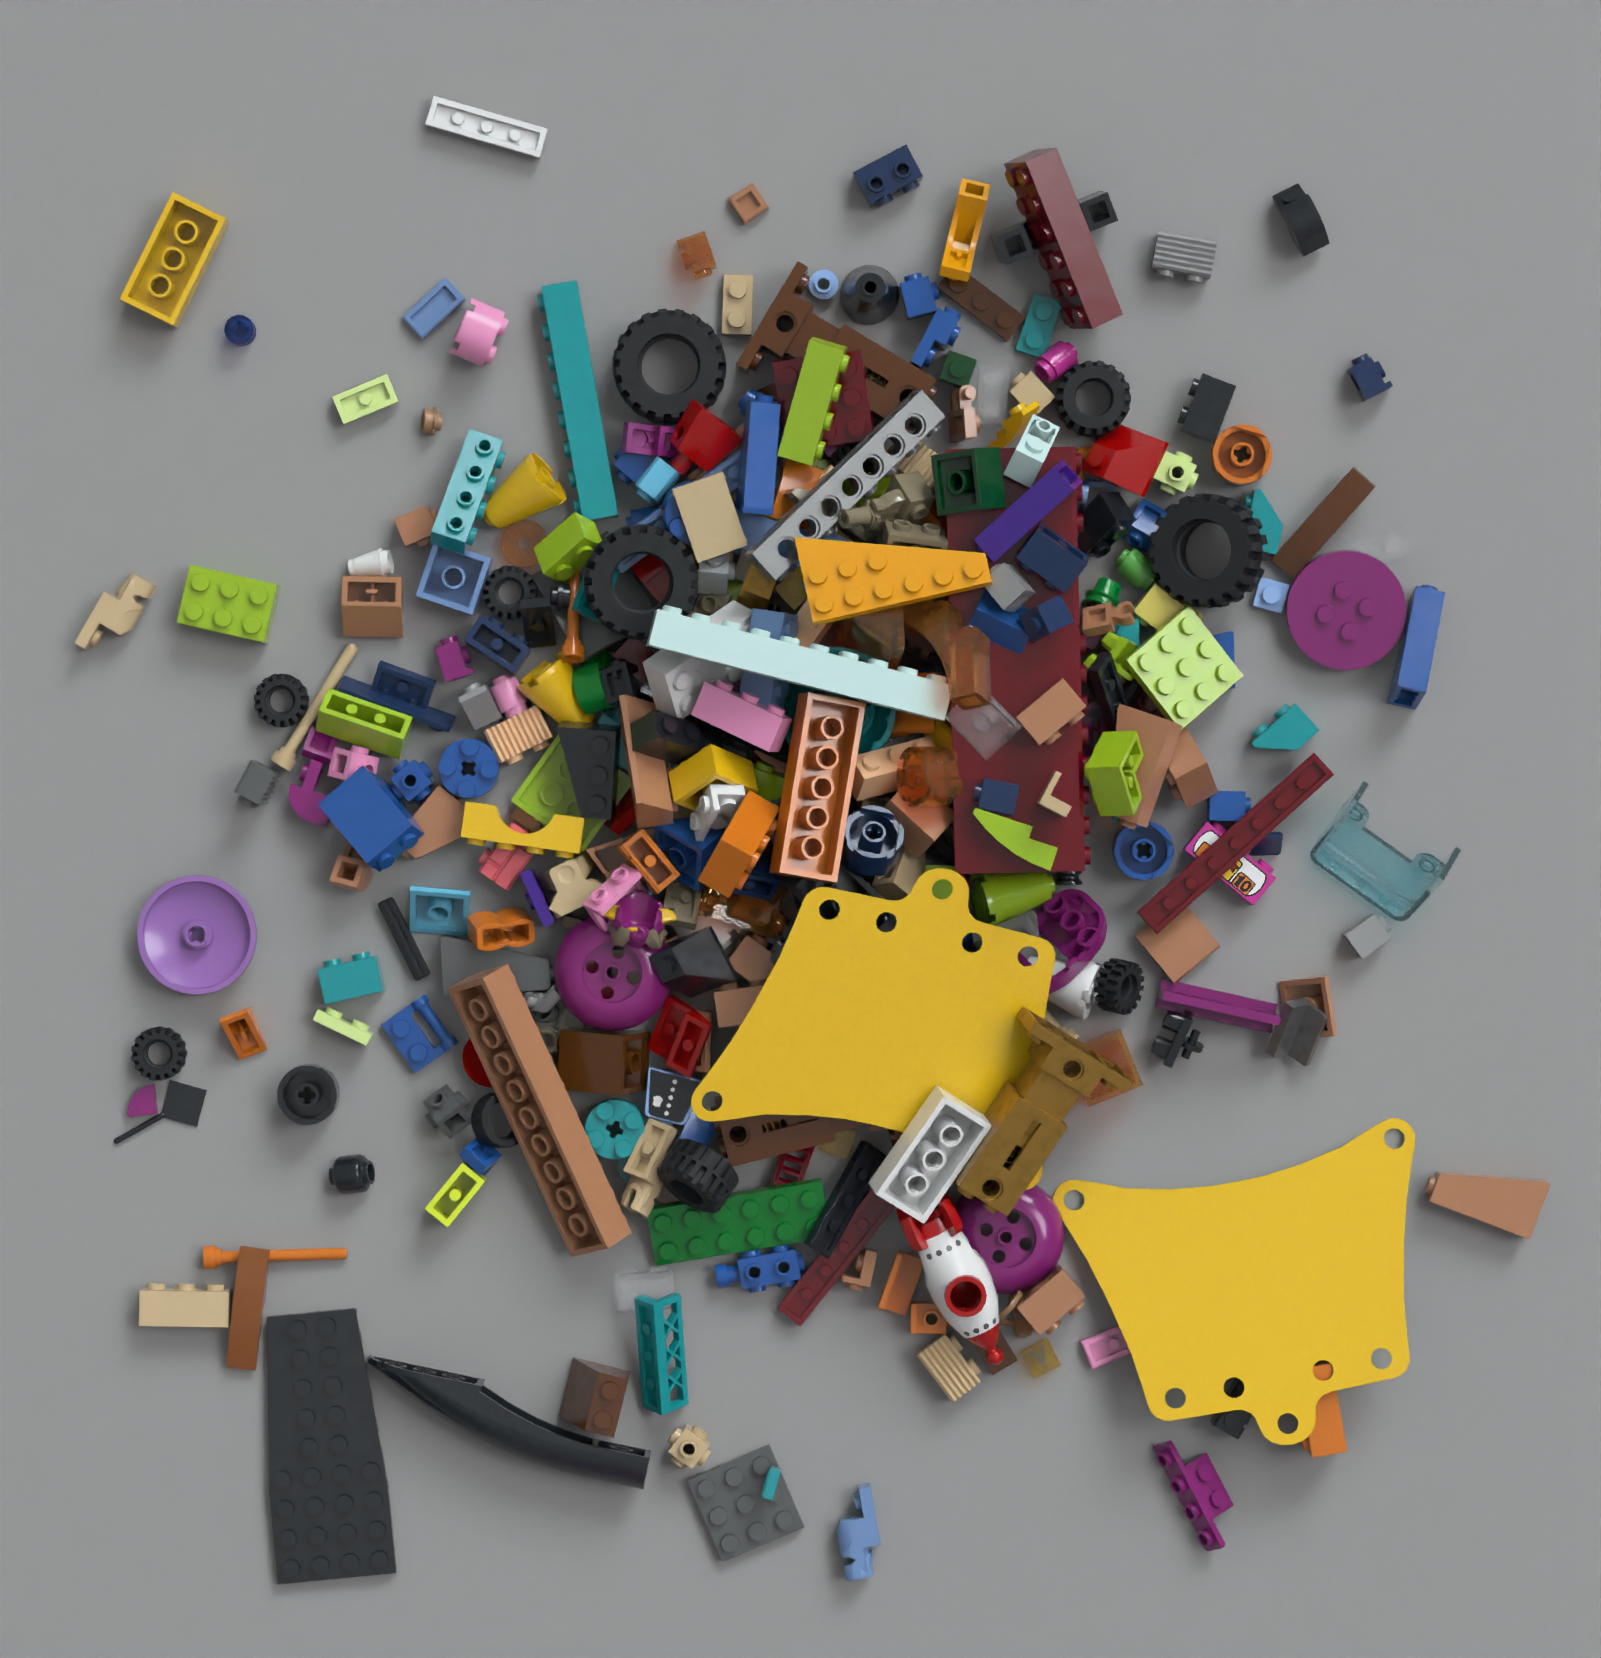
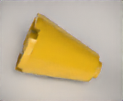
M530 453L485 502L487 503V508L483 518L490 527L496 526L498 529H502L561 505L566 501L567 498L563 486L559 480L557 482L554 481L550 475L553 473L552 469L538 454Z
M561 651L553 655L556 658L555 661L550 663L544 660L522 678L523 684L517 685V688L524 696L560 724L561 721L593 723L594 713L586 715L579 705L572 683V671L574 669L571 663L561 660Z

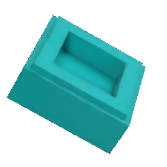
M769 1466L762 1489L763 1498L773 1500L781 1472L780 1467Z

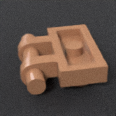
M971 385L954 388L950 393L951 412L948 413L950 442H962L977 438V432L980 431V417L978 414H975V407L972 408L971 404L976 397L977 391Z

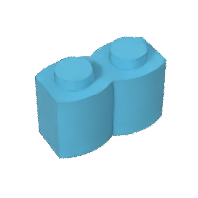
M657 456L635 483L638 488L636 493L649 505H652L654 501L660 504L665 494L681 476L674 468Z

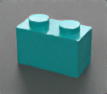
M368 951L352 955L353 961L341 963L340 958L324 961V968L317 969L325 1004L384 991L385 985L378 955L370 957V952Z

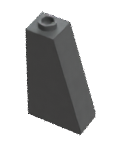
M452 936L440 937L443 996H450L447 988L466 977L505 964L509 965L520 991L549 990L552 987V983H555L554 965L550 964V959L504 948L494 951H482L477 949L472 941Z

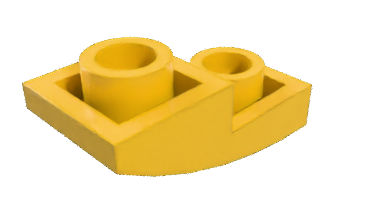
M1036 400L1028 406L1022 402L1008 412L1011 417L1001 422L1004 428L995 433L998 439L988 446L1005 448L1023 435L1032 415H1036L1040 406L1038 401Z

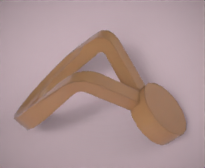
M1018 1289L1008 1299L1009 1305L999 1314V1325L1013 1327L1016 1336L1027 1338L1032 1334L1033 1327L1026 1318L1020 1317L1016 1307L1023 1295ZM1010 1312H1012L1014 1320L1004 1319Z

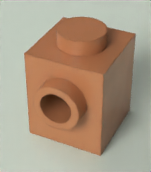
M425 505L394 518L404 545L407 548L417 543L419 548L430 544L431 531L438 515L436 509L431 511L429 506Z

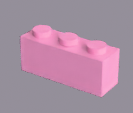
M717 679L716 682H704L691 713L692 716L768 752L780 751L793 720L784 715L785 709L771 703L768 704V707L758 703V696L746 691L739 694L732 690V684L724 680Z

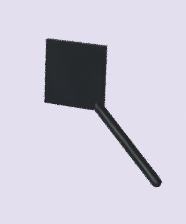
M170 1080L162 1112L115 1138L113 1142L118 1144L163 1118L197 1127L207 1090Z

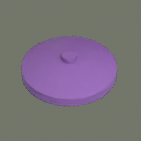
M185 876L163 885L149 898L138 921L137 943L145 966L163 985L181 993L207 994L232 984L247 969L256 949L257 926L251 907L241 893L233 886L210 876Z

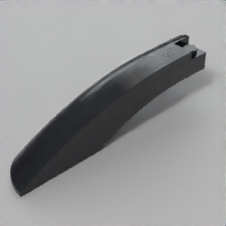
M372 1355L368 1357L370 1365L412 1399L441 1419L484 1443L524 1460L561 1472L639 1489L644 1488L651 1450L594 1439L558 1427L508 1402L484 1386L485 1379Z

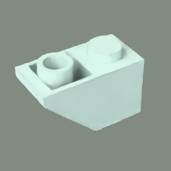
M1033 414L1003 475L1031 488L1060 427Z

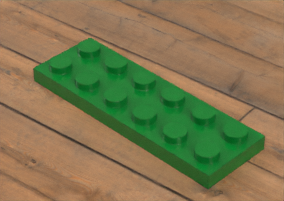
M822 1178L732 1192L720 1211L714 1214L696 1210L682 1201L654 1205L647 1220L656 1266L804 1242L826 1204Z

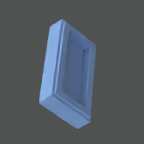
M445 277L402 318L423 340L466 299Z

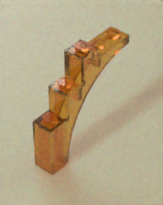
M929 599L843 619L852 628L873 625L894 626L922 636L932 644L941 658L948 678L950 699L963 711L991 705L990 638L978 627L966 626L962 628V613L949 601L939 600L934 602V599Z

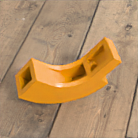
M962 178L941 263L940 276L955 281L968 282L991 185Z

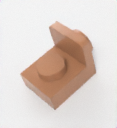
M866 1247L864 1254H858L855 1271H859L860 1276L847 1273L841 1275V1281L846 1282L847 1288L863 1291L864 1286H871L878 1253L876 1249Z

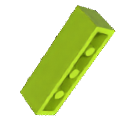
M812 337L809 340L777 456L810 466L815 463L816 458L822 459L826 442L821 441L824 430H830L834 414L829 411L832 401H838L842 385L837 384L840 372L846 373L850 356L845 355L847 346Z

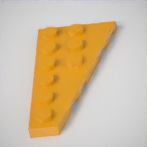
M794 537L814 626L992 585L985 553Z

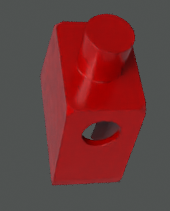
M693 398L670 436L669 441L680 451L670 465L681 475H684L693 463H696L703 470L709 471L743 439L732 427Z

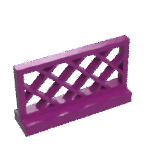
M1161 978L1155 1008L1182 1014L1187 1010L1194 1013L1193 1016L1268 1033H1272L1273 1024L1279 1026L1281 1017L1276 1015L1278 1006L1276 1003L1177 982L1174 985L1171 980Z

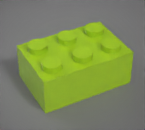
M190 565L177 623L268 644L281 586Z

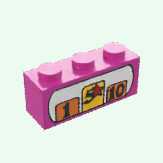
M1216 821L1212 824L1204 822L1183 847V850L1196 859L1227 830ZM1249 851L1219 879L1250 905L1254 906L1276 877L1271 874L1274 869L1261 858L1256 862L1248 855Z

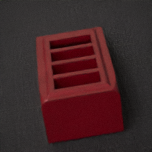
M815 1146L797 1150L806 1154L804 1159L787 1153L781 1154L771 1184L781 1185L794 1182L780 1177L781 1171L796 1176V1182L803 1181ZM785 1160L801 1165L800 1171L785 1166Z

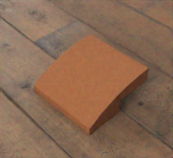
M1188 907L1158 934H1155L1146 925L1134 935L1135 939L1149 953L1174 985L1220 947Z

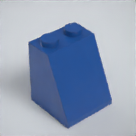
M361 766L318 805L364 861L381 872L383 869L390 867L395 862V859L405 850L415 846L418 839L425 833L390 788L389 783L366 767Z

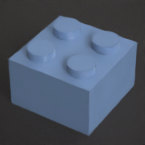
M433 545L416 596L475 616L493 559L465 550L463 555Z

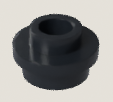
M557 581L556 587H551L550 602L551 605H555L556 611H561L562 608H569L570 585H564L562 581Z

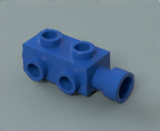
M789 1244L771 1247L772 1251L760 1253L759 1249L742 1252V1257H737L738 1264L726 1266V1263L714 1265L718 1289L730 1287L729 1284L741 1282L742 1289L748 1288L749 1293L766 1290V1285L777 1283L779 1288L795 1285V1280L801 1279L800 1271H805L803 1254H797L795 1247L789 1248ZM781 1262H787L789 1269L786 1272H781L778 1269V1265ZM758 1267L760 1269L759 1276L751 1277L749 1275L750 1268Z

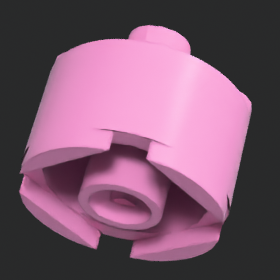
M471 298L469 303L474 305L472 311H465L453 340L458 343L457 349L451 347L449 353L482 367L485 362L491 364L497 347L493 346L496 335H503L509 320L504 318V311Z

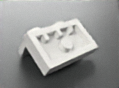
M709 784L704 795L700 797L696 810L690 816V828L695 832L696 841H703L710 828L722 829L728 827L746 795L744 785Z

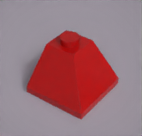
M1120 425L1093 442L1082 470L1099 481L1144 498L1169 443Z

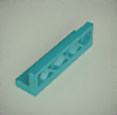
M675 1292L659 1299H654L644 1294L634 1298L642 1407L660 1415L689 1404L681 1294ZM671 1304V1313L667 1320H664L663 1307ZM673 1331L674 1339L669 1348H667L665 1340L669 1332ZM672 1358H674L676 1366L672 1374L669 1375L667 1367ZM676 1385L678 1398L670 1401V1393Z

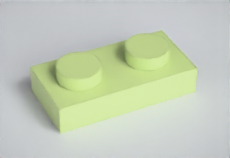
M388 374L332 397L344 425L399 403Z
M329 1006L325 1010L322 1008L317 1010L313 1018L314 1021L365 1046L369 1045L374 1035L368 1031L369 1025L356 1019L352 1023L341 1018L342 1012Z

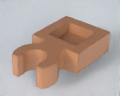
M1125 601L1116 607H1113L1112 603L1108 602L1083 608L1082 630L1086 638L1115 632V625L1118 624L1122 626L1134 624L1135 620L1131 613L1135 612L1132 602Z

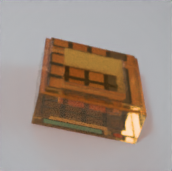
M516 808L510 816L512 820L532 833L537 832L541 827L540 821L520 808Z

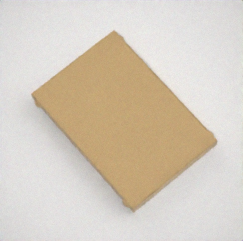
M722 471L672 489V495L675 497L694 553V559L697 563L748 545L725 480L726 476Z

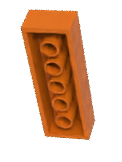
M811 692L798 694L769 873L824 883H837L866 703Z

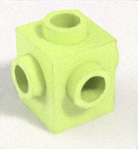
M1166 451L1153 477V481L1161 484L1159 489L1170 495L1176 496L1177 492L1183 494L1186 488L1192 490L1199 476V474L1194 472L1197 465L1191 463L1193 458L1179 451L1174 455ZM1172 469L1179 470L1180 478H1175L1172 475Z

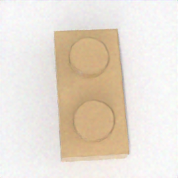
M724 274L722 335H752L753 275Z

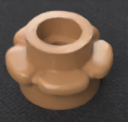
M436 407L423 409L421 415V432L429 433L430 436H433L435 431L441 430L442 414L437 413Z

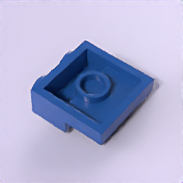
M945 307L944 311L940 308L937 309L910 364L920 370L923 365L929 368L937 351L933 345L942 350H945L947 344L953 347L961 330L957 326L961 318L959 312L949 307Z

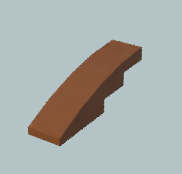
M240 1246L226 1367L256 1371L259 1339L262 1331L263 1308L266 1300L270 1249Z

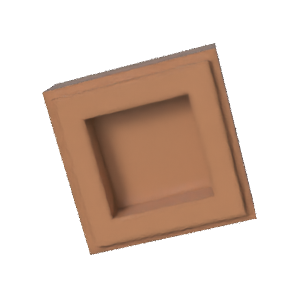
M753 183L728 199L744 225L769 209V206Z

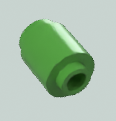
M1126 548L1115 561L1119 565L1116 571L1136 588L1140 586L1145 591L1157 577L1153 575L1150 568L1155 564L1136 548L1131 552Z

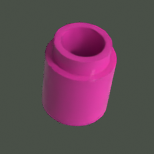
M1058 341L1037 358V363L1034 364L1035 373L1045 383L1057 381L1067 371L1072 369L1073 366L1077 365L1078 352L1076 348L1069 342Z

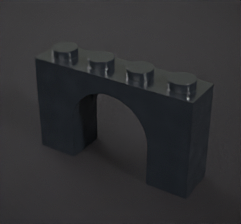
M1097 191L1077 199L1090 232L1118 221L1108 192ZM1026 220L989 235L1000 263L1005 265L1011 264L1033 255L1034 250L1038 249L1036 243H1033L1028 235L1027 227L1029 226Z

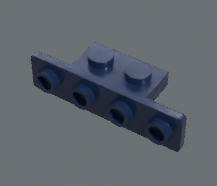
M382 660L378 664L372 685L344 676L337 690L412 716V721L426 724L435 731L449 732L456 718L455 715L429 706L437 680Z

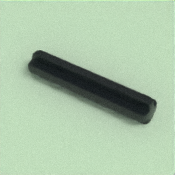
M389 897L378 903V907L413 978L417 981L427 977L430 974V970L394 898Z

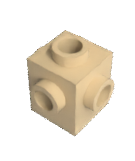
M686 1424L682 1430L677 1427L667 1441L671 1444L668 1450L672 1454L670 1459L683 1469L686 1465L693 1469L696 1463L702 1466L711 1453L708 1450L710 1440L707 1437L709 1435L697 1425L691 1427ZM692 1444L695 1448L694 1452L687 1454L683 1450L684 1445Z

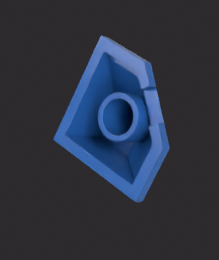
M690 818L673 819V824L654 826L653 841L680 873L676 880L699 893L705 884L698 881V878L723 836L724 831L710 828L703 841H696L695 832L690 828Z

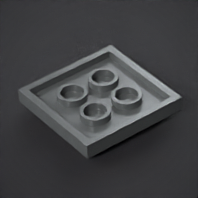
M770 1444L687 1480L722 1562L804 1528L803 1521L782 1472H780L773 1500L765 1499L762 1496V1489L769 1466L779 1467Z

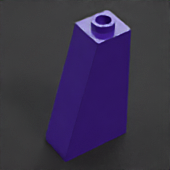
M1062 460L974 539L978 544L976 546L977 551L985 553L987 560L991 559L995 562L1078 488L1083 481Z

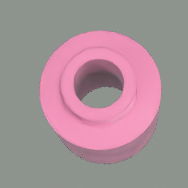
M507 673L492 680L494 686L489 688L500 713H504L506 719L528 709L526 696L517 688V685L520 683L516 676L510 678Z

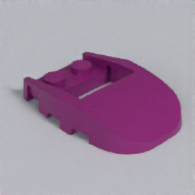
M1066 889L1055 893L1050 900L1043 903L1041 909L1035 912L1039 935L1043 934L1069 960L1065 963L1066 967L1052 976L1049 995L1069 984L1094 958L1106 938L1107 922L1103 910L1088 894L1081 890ZM1020 952L1018 953V961L1021 965H1032Z

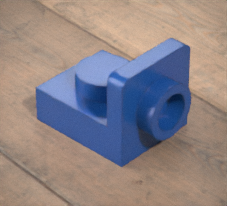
M1143 498L1133 513L1136 521L1128 528V533L1122 539L1127 541L1130 546L1147 552L1152 541H1149L1151 532H1157L1159 528L1155 525V522L1159 516L1166 517L1167 513L1164 509Z
M476 1138L463 1148L459 1156L479 1175H486L501 1158L502 1154L495 1148L482 1144Z

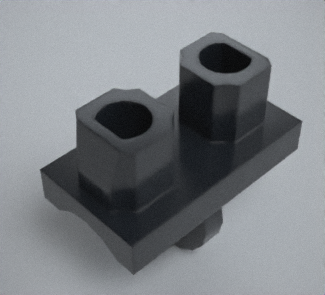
M1170 1010L1167 1011L1162 1027L1175 1032L1172 1040L1157 1035L1151 1046V1052L1164 1059L1163 1065L1172 1068L1181 1046L1184 1047L1181 1056L1185 1059H1189L1192 1052H1202L1204 1046L1197 1041L1201 1032L1193 1029L1190 1036H1186L1193 1022L1192 1017L1194 1013L1185 1010L1184 1014Z

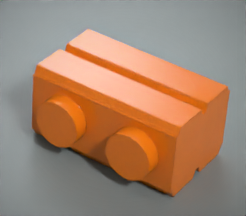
M643 828L637 830L616 848L629 865L641 873L642 881H646V886L653 894H658L680 876V873Z

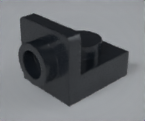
M621 659L609 663L608 668L599 670L608 705L614 706L619 704V695L639 697L633 673L639 672L637 665Z

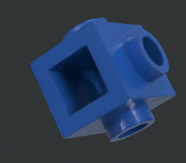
M405 759L392 769L395 775L390 778L394 783L390 788L401 801L406 798L408 802H412L414 799L420 802L432 792L429 787L434 782L430 777L434 774L424 761L418 763L416 760H412L409 763ZM408 775L416 777V784L410 787L406 784L405 780Z

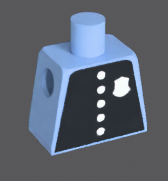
M650 1066L645 1115L656 1118V1121L673 1126V1123L685 1126L692 1111V1095L702 1079L688 1078L680 1073Z

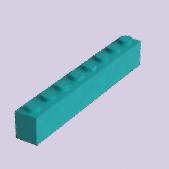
M577 280L541 286L542 294L537 295L540 312L546 311L548 322L542 324L545 342L551 341L553 351L547 353L550 371L556 370L558 382H553L554 395L556 400L561 399L563 411L558 412L561 429H567L568 440L563 441L566 459L572 458L573 470H568L571 488L577 487L579 499L573 500L575 512L591 521L619 517Z

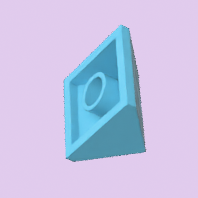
M410 886V932L468 936L467 917L471 915L473 890Z

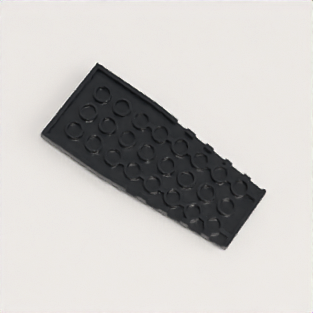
M356 1308L274 1315L267 1318L269 1498L278 1584L397 1572L389 1484L383 1450L379 1439L378 1423L375 1417L372 1390L369 1384L368 1368L365 1361Z

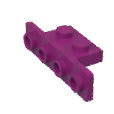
M1171 1440L1153 1446V1449L1156 1453L1157 1462L1163 1467L1169 1478L1171 1489L1177 1494L1183 1506L1185 1516L1191 1521L1197 1533L1199 1543L1206 1551L1223 1548L1225 1542L1213 1519L1234 1506L1208 1454H1200L1184 1465Z

